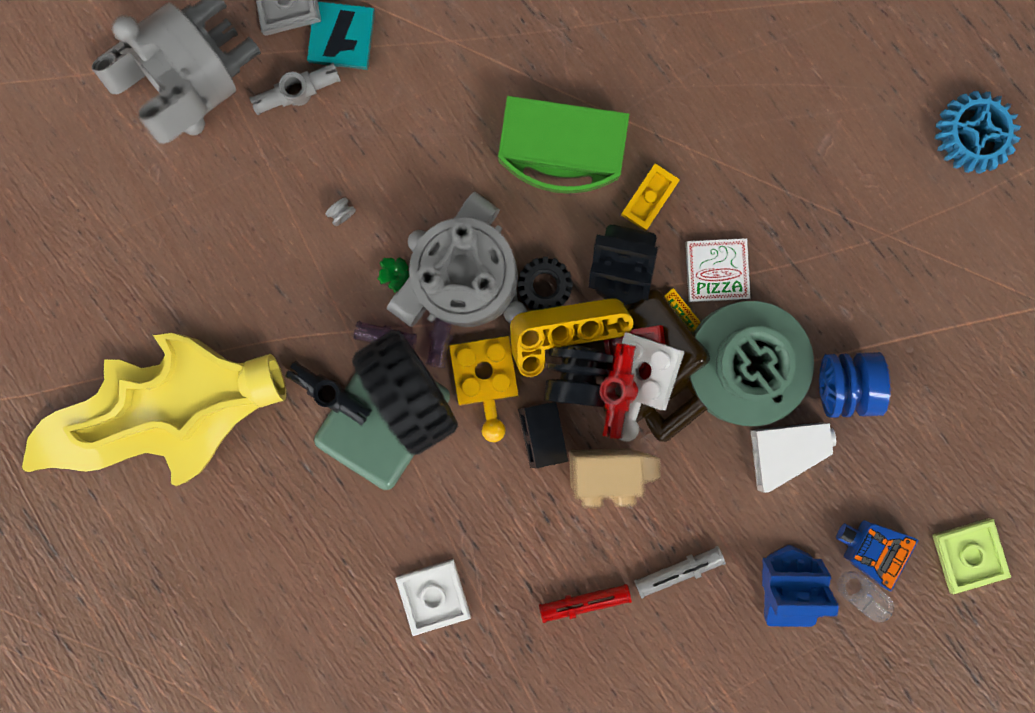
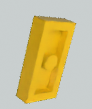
M655 163L621 216L646 231L680 179Z

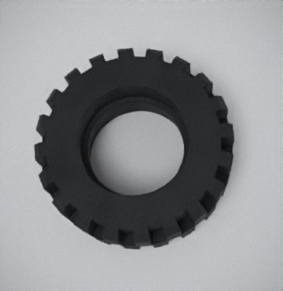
M391 330L355 353L352 363L362 386L368 393L378 413L388 425V428L407 452H410L412 455H419L455 433L458 422L450 406L425 365L400 331Z

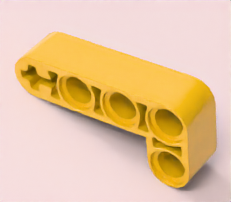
M616 298L517 314L511 321L512 356L519 372L523 376L534 377L539 375L545 368V349L622 337L625 332L629 333L633 328V319L624 304Z

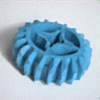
M973 91L969 96L967 94L960 95L957 100H952L947 104L948 109L941 111L939 116L943 120L938 121L935 127L942 132L936 134L934 139L943 141V144L937 150L947 151L948 154L945 155L944 160L954 159L953 168L958 169L963 165L964 173H970L974 169L978 174L985 172L986 169L992 171L997 168L998 164L1006 163L1008 161L1007 155L1009 156L1016 151L1012 144L1018 143L1021 138L1016 136L1014 132L1020 130L1021 126L1013 124V120L1017 118L1018 114H1009L1008 110L1011 104L1007 103L1002 106V96H996L992 99L991 91L984 92L982 95H980L979 91ZM964 111H975V115L971 117L970 121L959 122ZM995 142L993 150L988 155H980V150L984 148L985 143Z

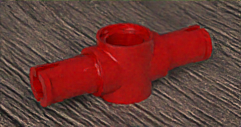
M616 343L613 370H609V377L601 384L600 395L605 402L604 408L607 409L604 431L602 432L604 437L610 436V438L622 439L625 412L629 411L630 403L638 395V386L634 381V374L631 373L636 349L635 345ZM618 384L621 385L623 391L620 398L616 394Z

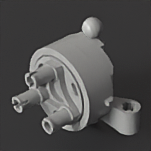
M473 192L464 202L455 218L440 222L427 232L424 230L413 231L408 237V246L413 251L409 268L410 277L390 300L387 310L409 327H413L426 310L431 313L427 318L430 322L438 318L448 324L460 327L480 326L495 320L502 313L505 320L511 324L512 319L517 314L528 312L523 303L512 301L518 280L516 261L508 242L501 235L502 228L499 225L496 228L491 226L500 209L477 192Z

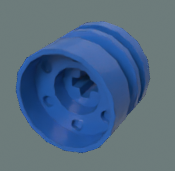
M881 352L856 353L853 361L848 353L839 354V356L836 354H825L823 356L820 366L819 390L822 407L827 417L836 418L840 415L851 417L855 410L859 416H883L886 413L890 400V376L888 365Z

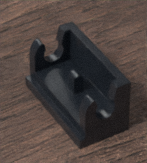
M557 402L518 409L530 468L537 469L568 462Z

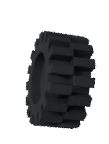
M548 257L536 258L532 262L527 263L520 272L518 280V291L522 301L527 307L534 310L563 306L570 297L573 287L571 274L566 269V266L558 262L557 259H550ZM543 273L552 275L557 283L556 291L547 297L538 295L533 288L534 279Z

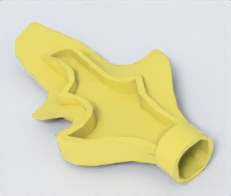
M175 333L153 335L165 353L160 365L141 368L123 360H104V381L98 393L84 402L55 411L42 419L27 439L22 469L32 472L46 468H62L87 472L100 470L128 458L150 453L165 457L171 471V484L175 486L181 485L203 471L221 442L238 422L259 407H265L286 400V386L282 371L272 354L254 358L244 363H236L225 359L198 339Z

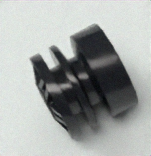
M580 346L551 348L549 356L562 358V364L548 363V369L560 372L561 374L560 379L546 380L544 400L604 407L605 402L600 395L601 384L596 383L597 377L609 376V370L598 369V363L612 364L613 355L605 354L594 348Z

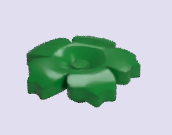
M392 257L383 258L379 263L383 269L379 271L377 279L380 281V284L389 282L388 288L396 293L410 277L409 271H406L409 266L400 257L396 260Z

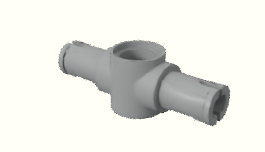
M334 63L311 73H308V71L300 74L288 72L282 76L279 83L274 84V88L251 96L249 99L257 115L280 105L283 107L291 104L302 106L310 100L312 95L317 94L316 90L340 82L341 79ZM293 84H302V90L298 94H289V89Z

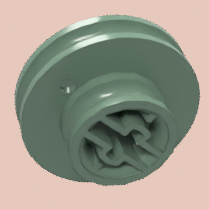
M760 301L733 303L710 313L695 329V337L709 352L710 360L706 366L691 375L690 380L696 395L707 408L706 411L713 416L741 426L767 425L790 414L805 397L814 372L813 350L803 327L785 310ZM755 341L764 342L766 345L758 346ZM747 356L757 357L758 360L752 364L757 371L746 370L745 367L751 364ZM741 380L747 381L749 385L744 384ZM781 394V400L778 403L774 402L773 398Z

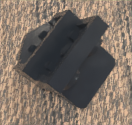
M618 225L607 226L604 236L598 234L596 236L589 288L595 289L597 294L604 299L616 298L624 305L639 302L641 299L648 300L658 247L655 246L657 236L652 232Z

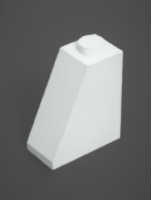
M820 422L750 430L757 490L763 493L771 492L833 454V446H836V435L834 429L830 428V423Z

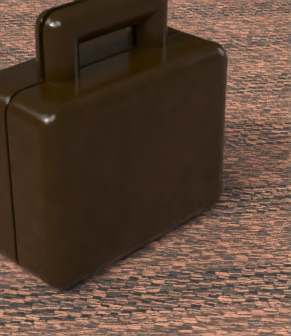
M652 289L649 292L648 300L641 299L627 308L634 323L632 329L663 325L665 345L685 351L669 400L687 388L694 395L665 420L656 411V408L641 403L636 422L645 418L654 437L658 441L666 442L707 410L696 395L690 376L709 363L710 354L695 337L696 332L665 297V293Z

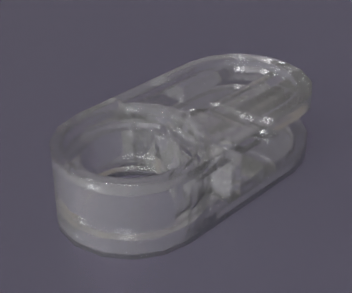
M855 571L844 572L837 581L838 592L865 616L875 622L887 621L894 612L892 600L866 577ZM857 578L861 583V589L857 594H848L846 583L850 579Z

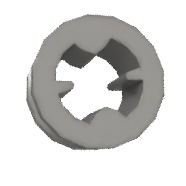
M346 197L334 203L325 213L328 218H333L332 223L334 226L345 222L356 211L353 206H348L349 200Z

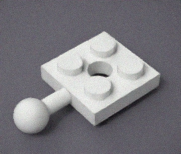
M625 332L622 343L636 346L631 373L634 374V381L638 386V395L630 403L629 411L625 413L623 436L620 439L628 442L634 440L639 433L636 419L641 403L659 410H666L685 351ZM644 362H647L652 369L650 377L646 380L642 379L639 375V367ZM618 384L616 394L622 396V387Z

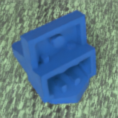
M792 545L785 546L771 553L767 558L762 559V586L765 590L764 618L768 626L812 627L816 624L818 617L837 616L839 604L829 588L831 575L822 559H814L810 554Z

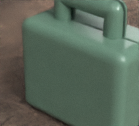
M355 373L345 390L351 393L350 397L367 408L372 409L369 417H366L359 413L367 419L363 426H360L343 413H336L331 410L317 431L314 443L317 448L383 490H390L395 486L414 455L405 450L404 446L399 443L396 436L388 428V425L382 419L375 405L370 400L368 393L362 386L360 378ZM435 381L448 403L450 400L448 389Z

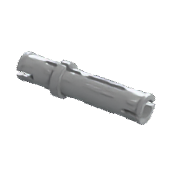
M716 546L714 549L694 557L692 554L686 556L687 560L634 580L641 599L691 577H695V579L700 578L701 573L725 565L726 562L720 548Z

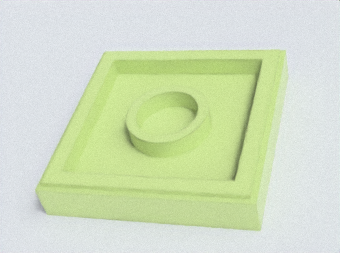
M984 519L932 535L949 593L957 594L1011 578L994 519Z

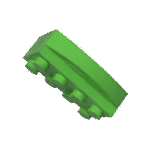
M507 96L498 155L499 164L521 181L550 192L569 194L602 188L614 181H618L621 175L630 114ZM531 168L539 173L557 178L591 177L592 183L581 186H556L535 180L525 175L523 170Z

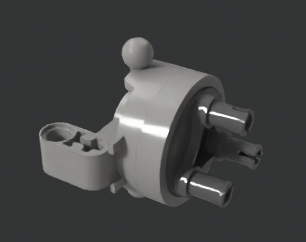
M200 0L195 5L191 6L189 4L182 10L167 2L138 24L132 17L123 15L117 17L113 22L112 29L115 37L121 41L99 56L92 64V70L111 94L122 93L146 76L159 94L141 107L138 117L158 143L170 142L183 132L195 136L200 134L205 128L203 118L205 114L236 92L232 78L240 72L239 68L261 54L260 49L250 37H247L246 40L228 53L220 50L219 47L238 35L234 27L225 34L222 33V31L232 25L226 18L209 32L205 30V22L221 10L227 8L223 0Z

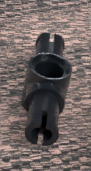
M297 361L290 366L298 374L288 370L285 377L306 389L307 394L313 397L319 406L328 407L336 413L341 412L360 426H363L367 419L359 413L369 417L372 409L367 408L350 397L351 393L343 389L339 382L329 380L322 374L316 375ZM327 385H331L336 391V396L331 402L325 401L322 397V390Z

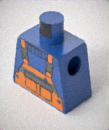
M865 520L861 522L858 529L844 523L836 535L837 540L848 545L844 558L876 584L890 592L919 541L911 536Z

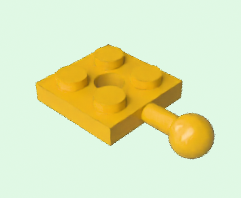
M509 336L449 345L459 406L483 402L486 421L482 426V435L489 442L500 441L505 435L506 428L504 423L497 419L495 400L519 396ZM486 362L492 366L493 373L488 379H480L476 376L475 369L478 364Z

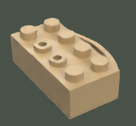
M629 448L569 450L570 487L576 498H581L583 507L602 506V497H610L617 506L635 505V496H643V482L660 479V458Z

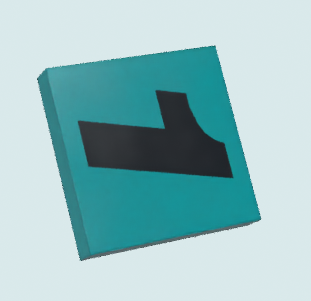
M318 1L321 22L311 24L307 61L313 64L330 65L334 63L335 66L368 70L375 17L374 8Z

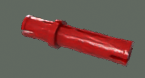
M628 584L574 597H571V594L565 595V599L539 604L542 622L546 623L569 617L570 620L575 619L576 615L632 603ZM613 596V598H611V599H606V600H602V601L593 602V603H589V604H588L589 601L598 600V599H602V598H606V597ZM582 603V605L557 611V609L573 606Z

